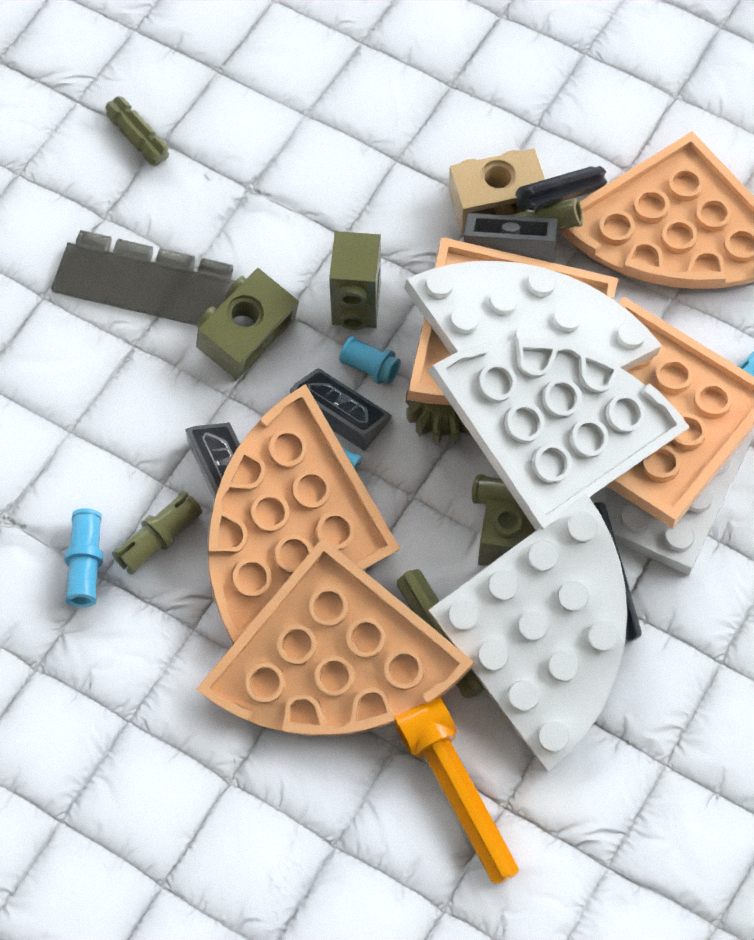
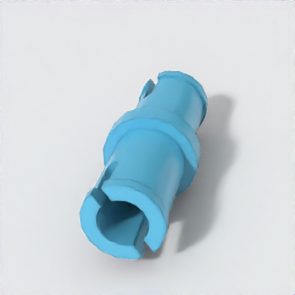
M82 508L72 512L70 547L65 551L64 559L65 564L69 566L66 603L80 608L91 607L96 604L98 568L103 564V552L99 549L102 514L94 509Z

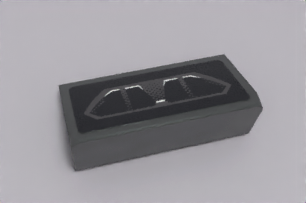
M320 368L315 369L296 382L290 389L291 394L306 384L331 429L363 451L369 447L392 418L390 413Z
M230 422L193 426L185 429L190 449L214 500L224 472L236 449L240 446Z

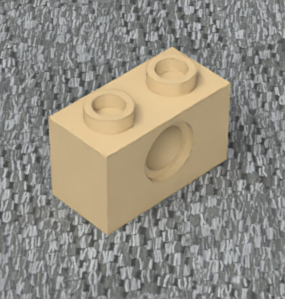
M535 148L523 151L511 150L499 156L480 160L467 159L459 164L450 166L449 193L462 233L465 231L468 213L508 215L522 211L516 206L518 202L515 195L517 189L521 186L545 180ZM492 186H500L503 188H493Z

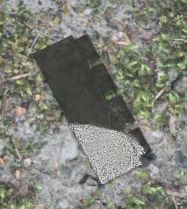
M80 230L75 241L76 244L68 242L51 290L62 295L196 326L206 310L212 306L218 309L226 301V293L235 281L231 280L233 274L232 264L202 258L198 272L193 271L195 265V256L160 248L155 262H152L153 246L117 239L113 252H109L112 243L110 236Z

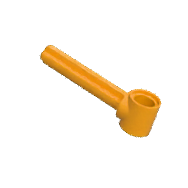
M441 697L428 704L424 703L395 715L394 718L397 721L395 726L406 748L412 756L416 755L417 758H426L491 882L496 885L513 878L519 872V867L451 743L456 738L457 729Z

